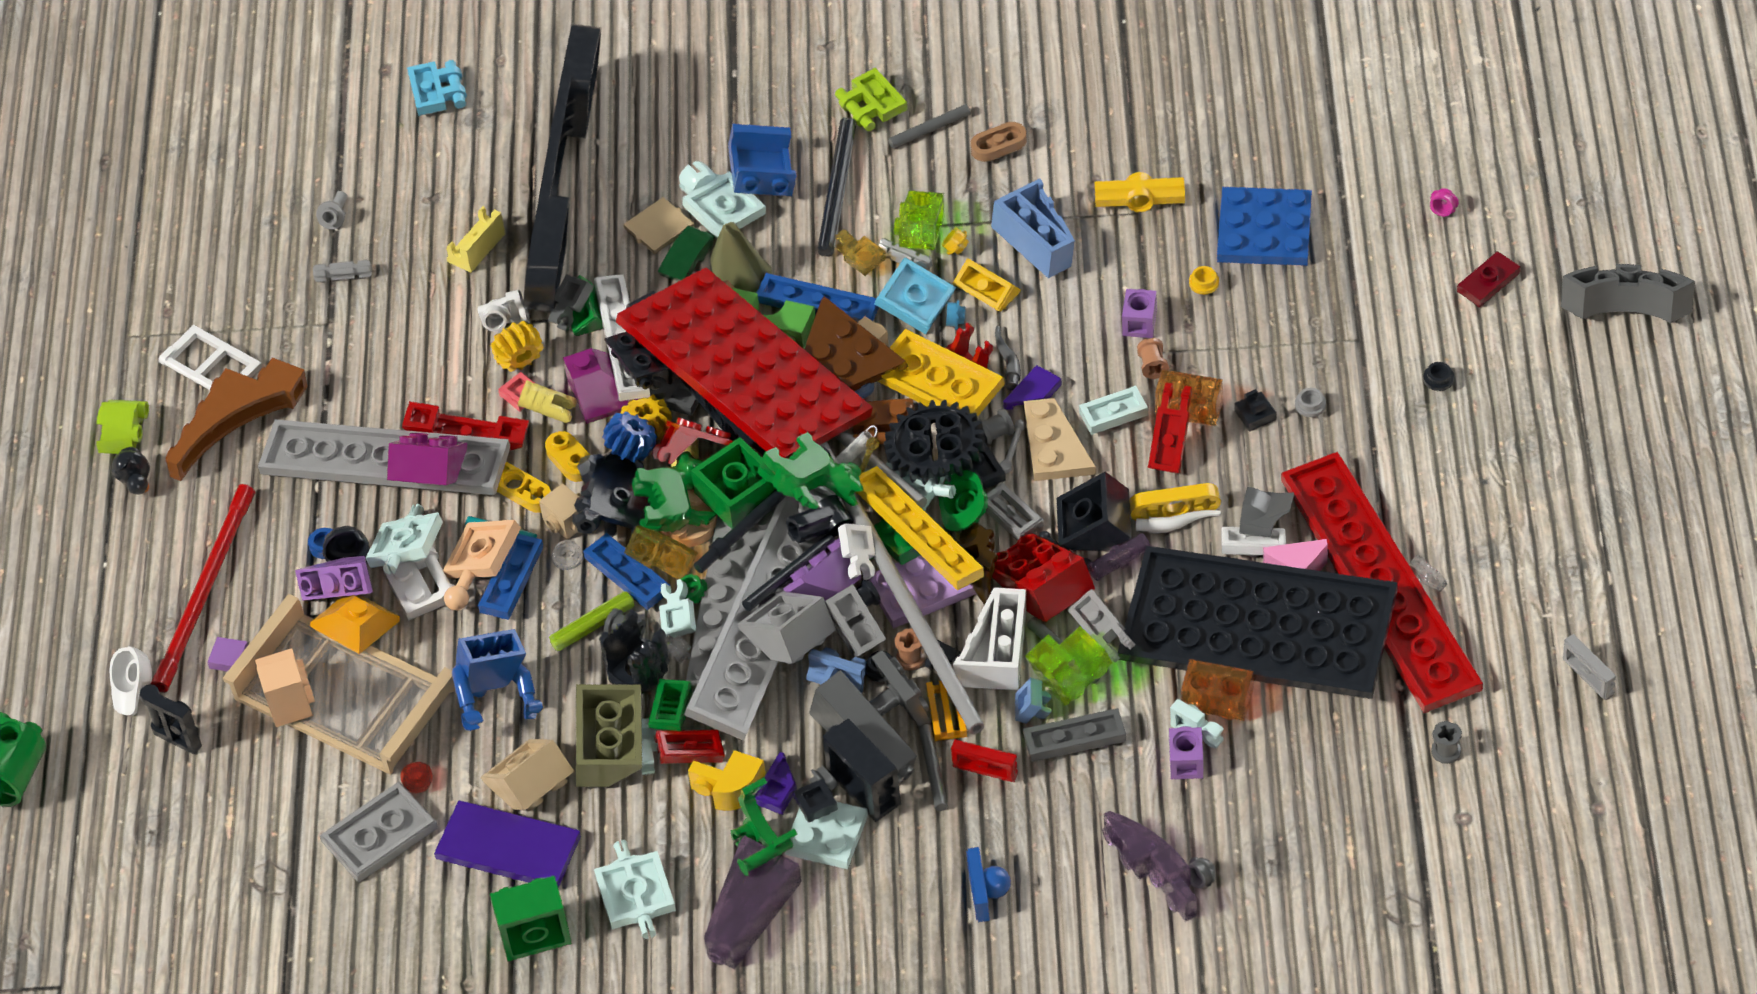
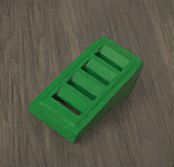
M659 679L648 722L649 729L681 731L686 718L684 714L692 698L691 681Z

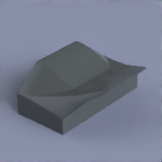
M1247 487L1242 505L1239 533L1271 537L1275 522L1290 512L1294 492L1274 493Z

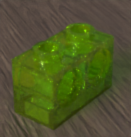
M908 191L905 202L901 201L899 217H896L894 222V235H899V247L935 250L944 221V193Z

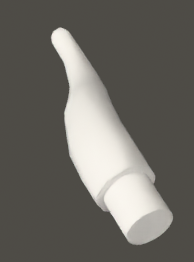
M1201 510L1172 517L1137 518L1136 531L1167 533L1180 529L1198 519L1209 516H1221V511Z

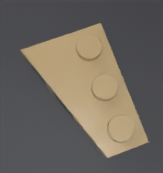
M1055 398L1024 401L1034 481L1095 475L1096 466Z

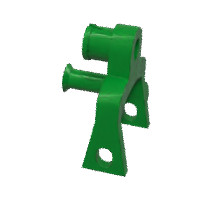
M764 777L741 790L738 801L746 818L742 826L730 832L733 841L739 840L735 843L739 849L752 842L757 844L760 841L765 847L744 860H737L738 866L745 876H748L749 871L793 848L792 839L798 834L794 828L777 837L763 816L756 802L755 794L767 784Z

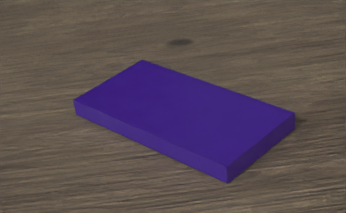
M458 800L434 855L437 860L527 883L537 878L555 876L559 888L579 843L581 834L580 830Z

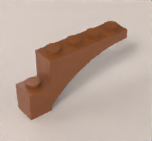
M273 357L266 367L261 368L257 380L225 368L221 376L214 379L210 393L205 401L202 400L198 404L195 416L190 424L187 423L183 427L181 438L176 446H172L166 455V463L170 477L182 481L190 468L209 448L240 426L284 408L294 409L308 387L305 370Z

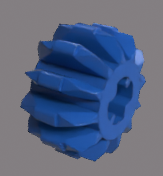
M626 411L623 414L615 413L604 428L602 436L605 440L604 446L612 449L611 454L621 456L622 460L627 458L634 463L636 460L644 461L656 444L655 428L647 424V419L639 418L638 414L633 416Z

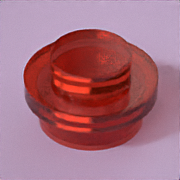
M413 762L403 768L400 780L402 785L410 792L422 793L430 787L433 773L427 764Z

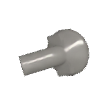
M338 191L333 201H326L319 205L316 217L321 226L333 230L343 224L346 215L343 206L348 198L346 193Z

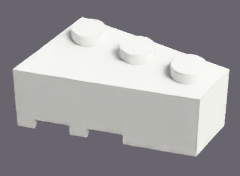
M993 588L978 616V622L972 634L969 633L962 653L953 664V669L963 687L1019 690L1026 622V589Z

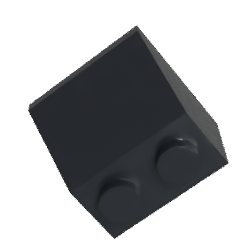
M1106 471L1056 498L1058 545L1067 550L1108 551L1132 538L1129 489Z

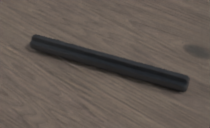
M846 117L842 118L839 124L817 247L818 254L821 256L826 255L830 257L834 254L856 130V121L852 117L849 119Z

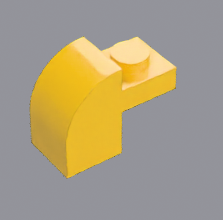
M735 750L724 770L696 761L692 762L688 770L691 789L703 796H713L715 809L722 811L740 809L738 797L741 794V790L766 775L764 760Z

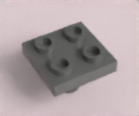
M883 650L871 657L888 689L869 703L881 716L897 705L903 706L918 727L923 724L931 725L932 723L926 712L931 710L921 696L922 693L912 679L909 680L904 674L906 672L895 657L889 660Z

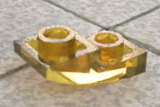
M639 525L635 527L624 552L650 569L656 566L677 580L689 575L698 555V552L666 535Z

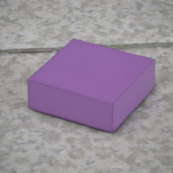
M217 637L207 661L209 669L228 671L248 646L247 641Z

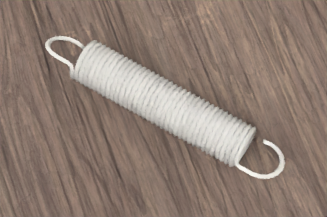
M873 425V426H870L869 428L874 427V428L876 429V433H875V435H874V437H875L876 434H877V428ZM867 430L862 432L836 458L838 463L847 464L852 462L873 442L874 437Z

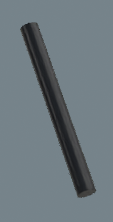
M826 534L742 601L743 607L747 611L754 609L791 579V574L804 565L808 566L810 564L809 560L823 550H828L827 546L832 544L835 538L831 534Z

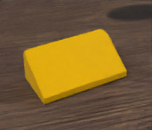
M969 258L966 259L952 283L999 312L1021 291L1015 285Z

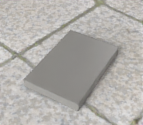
M398 781L319 836L326 848L359 883L438 829V825L435 819Z

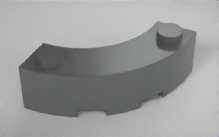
M1616 264V269L1598 271L1597 266H1592L1563 275L1561 307L1581 319L1596 314L1621 311L1648 314L1672 323L1692 313L1695 281L1665 269H1660L1659 273L1642 271L1641 265Z

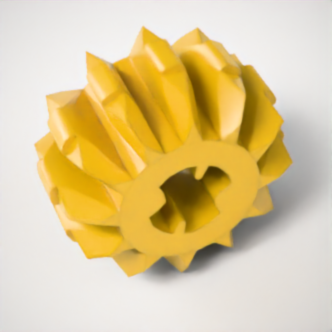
M521 321L518 324L512 322L510 327L503 328L501 333L494 335L495 341L490 344L494 359L498 365H501L503 369H508L510 372L515 371L517 368L523 370L524 366L528 364L532 365V361L540 357L539 352L544 349L540 333L532 324H527L525 321Z
M654 394L649 398L629 400L628 405L622 406L621 414L626 411L633 416L638 414L639 418L647 419V424L655 428L654 433L659 441L662 440L668 428L666 426L667 420H672L671 411L664 399L657 400Z

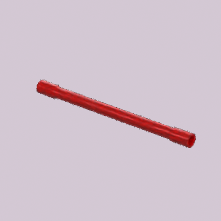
M240 484L230 503L229 512L165 656L160 661L151 684L158 687L159 692L166 693L171 686L178 670V663L239 525L254 498L255 490L249 485Z

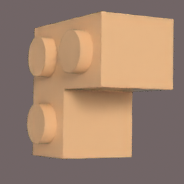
M292 648L255 660L262 689L276 727L313 716L310 703L315 702L308 681L307 672L302 658L296 660Z

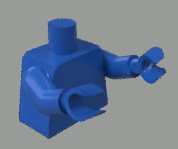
M515 629L458 639L456 666L452 669L451 674L460 708L464 710V713L461 714V721L465 730L479 729L478 723L483 722L481 714L474 709L473 704L475 700L473 696L482 697L487 693V690L506 687L510 684L511 680L517 684L519 695L523 697L525 720L535 719L536 713H539L543 708L540 700H534L535 689L531 673L521 664L526 656V652Z

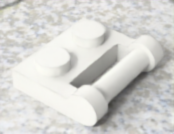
M431 547L427 558L418 562H401L395 574L391 573L389 575L384 572V576L408 621L446 605L444 594L448 588L455 586L450 584L438 562L439 555L434 547ZM425 567L429 569L439 588L438 592L431 594L419 571L420 569Z

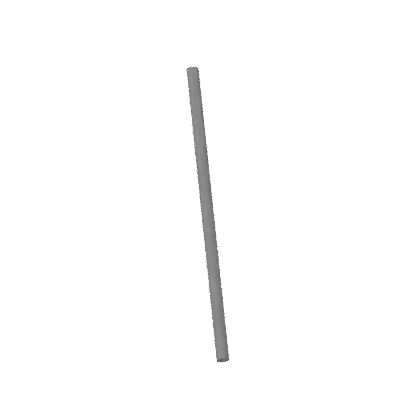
M827 441L820 446L828 449L831 457L838 463ZM854 493L858 502L856 506H850L841 499L854 524L871 526L875 556L873 558L969 732L971 734L981 732L984 729L983 721L856 493Z

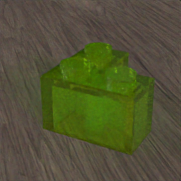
M1081 626L1060 645L1048 634L1025 655L1038 679L1064 706H1067L1071 701L1077 700L1084 693L1085 688L1095 679L1101 678L1113 663L1106 650Z

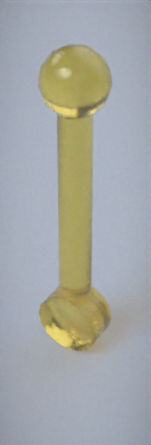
M870 437L866 441L867 450L859 467L861 474L865 472L872 452L879 446V441L875 437Z

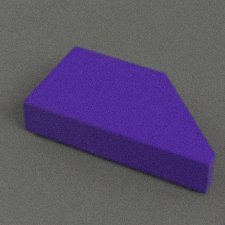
M1036 365L1005 398L1003 408L1011 410L1013 406L1024 405V401L1049 399L1062 385V379Z
M779 752L764 777L767 784L755 794V799L758 806L783 815L794 796L793 791L797 790V786L786 761L785 754Z

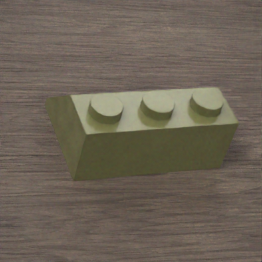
M576 684V787H609L642 769L641 685Z

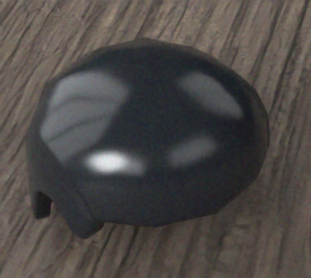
M342 526L333 529L325 536L322 546L323 556L327 562L357 556H365L366 559L370 550L369 541L365 534L352 526Z

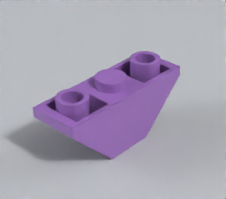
M838 538L827 546L830 550L828 554L823 550L809 560L812 565L809 569L804 565L791 574L790 577L793 581L783 589L785 592L820 596L826 601L845 588L855 584L861 579V575L855 579H850L848 566L851 564L850 558L842 557L840 539Z
M365 556L341 558L295 570L302 600L369 594L373 592Z

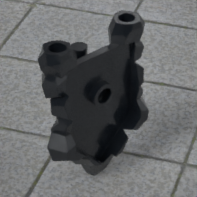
M612 451L603 455L593 454L581 457L577 467L585 485L581 487V497H578L574 504L576 512L573 514L572 519L578 532L584 534L592 533L599 527L601 520L605 521V533H608L611 537L617 534V525L632 529V540L638 550L647 552L654 549L659 542L657 535H642L640 519H645L644 508L651 504L648 503L649 497L634 496L632 487L637 468H644L642 461L636 460L634 463L627 458L622 460L621 456L611 454Z

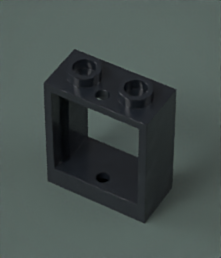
M849 718L839 725L836 724L829 728L826 734L823 735L828 772L861 808L867 809L868 815L877 822L901 805L897 767Z

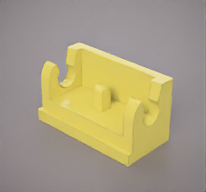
M484 206L478 211L479 221L456 247L453 241L447 246V262L472 273L505 235L502 214L495 209L491 213L490 218L486 214V208Z

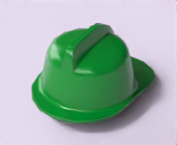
M962 470V477L954 473L951 475L952 480L950 482L947 480L944 482V484L954 485L956 488L955 496L952 499L938 496L942 522L945 528L951 532L964 530L973 523L980 522V518L988 507V496L983 489L982 482L978 475L970 470Z

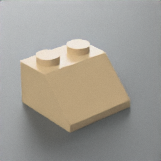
M529 739L480 778L512 809L530 811L543 802L542 796L550 790L554 792L563 787L568 782L567 777L574 770L554 740Z

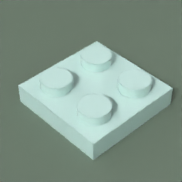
M837 802V811L808 823L799 808L791 830L795 828L798 834L792 839L793 848L786 851L785 855L848 870L868 817L867 809Z

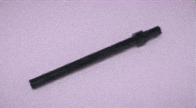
M822 447V448H824V449L826 450V452L831 456V454H830V452L828 451V449H826L825 447ZM775 489L723 538L718 537L711 543L709 550L694 563V568L699 573H703L717 559L722 560L731 552V547L786 496Z

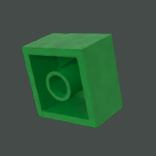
M741 437L691 470L694 493L731 529L776 488L757 473L759 466L764 464L762 457Z
M555 876L537 878L526 884L504 887L497 892L490 893L507 962L572 944Z

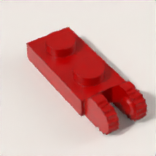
M1166 382L1161 406H1158L1148 468L1180 473L1190 417L1188 410L1191 403L1192 387L1184 386L1181 393L1180 410L1172 409L1169 407L1174 393L1173 383Z

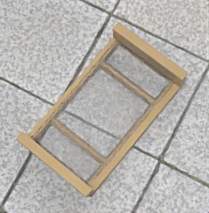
M288 594L223 677L224 682L230 685L236 701L272 717L262 689L255 660L292 648L296 660L301 658L303 660L315 702L310 703L313 716L286 725L391 775L394 772L393 768L448 694L456 691L451 674L452 670L444 667L436 677L372 646L358 654L311 628L310 622L314 619L304 615L299 598Z

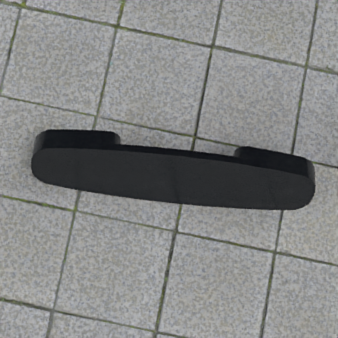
M573 23L571 25L528 256L524 288V309L554 312L556 307L554 300L560 286L565 260L570 197L557 196L567 136L586 139L599 63L601 27Z

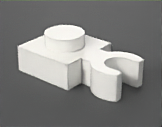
M843 524L838 528L842 557L850 558L851 564L848 566V575L850 579H855L861 575L862 571L863 579L868 580L875 575L874 566L869 560L875 556L871 526Z

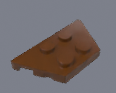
M825 296L821 299L804 350L853 391L861 389L865 384H872L883 379V374L897 368L899 371H902L908 367L903 358Z

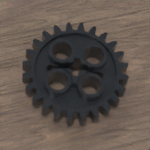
M931 400L929 407H924L920 402L916 411L909 407L906 408L907 416L896 415L898 423H890V431L885 432L886 441L883 443L887 462L891 463L892 470H899L901 478L909 475L911 482L916 481L920 477L922 478L923 485L928 482L929 478H933L935 484H939L941 477H945L950 482L952 480L951 474L954 473L962 477V468L972 470V461H980L979 453L985 451L984 442H986L982 421H978L976 412L970 414L968 406L960 409L958 402L953 403L950 407L947 406L946 400H943L940 406H936L934 400ZM933 423H935L937 432L936 445L938 450V460L934 461V455L932 450L933 437L931 433V425Z

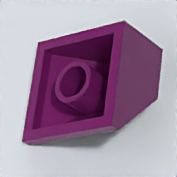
M590 348L563 357L567 381L586 424L615 415V413H621L622 406L628 405L629 400L619 401L609 353Z

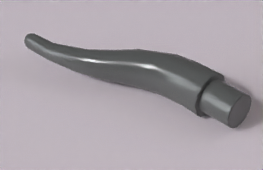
M997 325L995 328V340L997 348L1006 362V388L1013 391L1018 386L1021 377L1020 362L1016 353L1005 344L1001 336V326Z

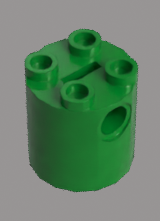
M0 712V806L14 807L20 803L45 752L46 743L41 736L42 728L33 722H20L3 712Z

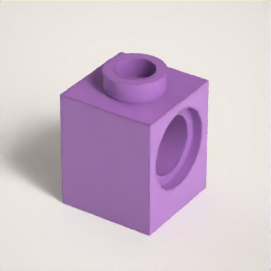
M1126 289L1122 313L1123 336L1153 338L1157 314V291Z
M1182 726L1179 728H1169L1170 778L1202 779V727Z

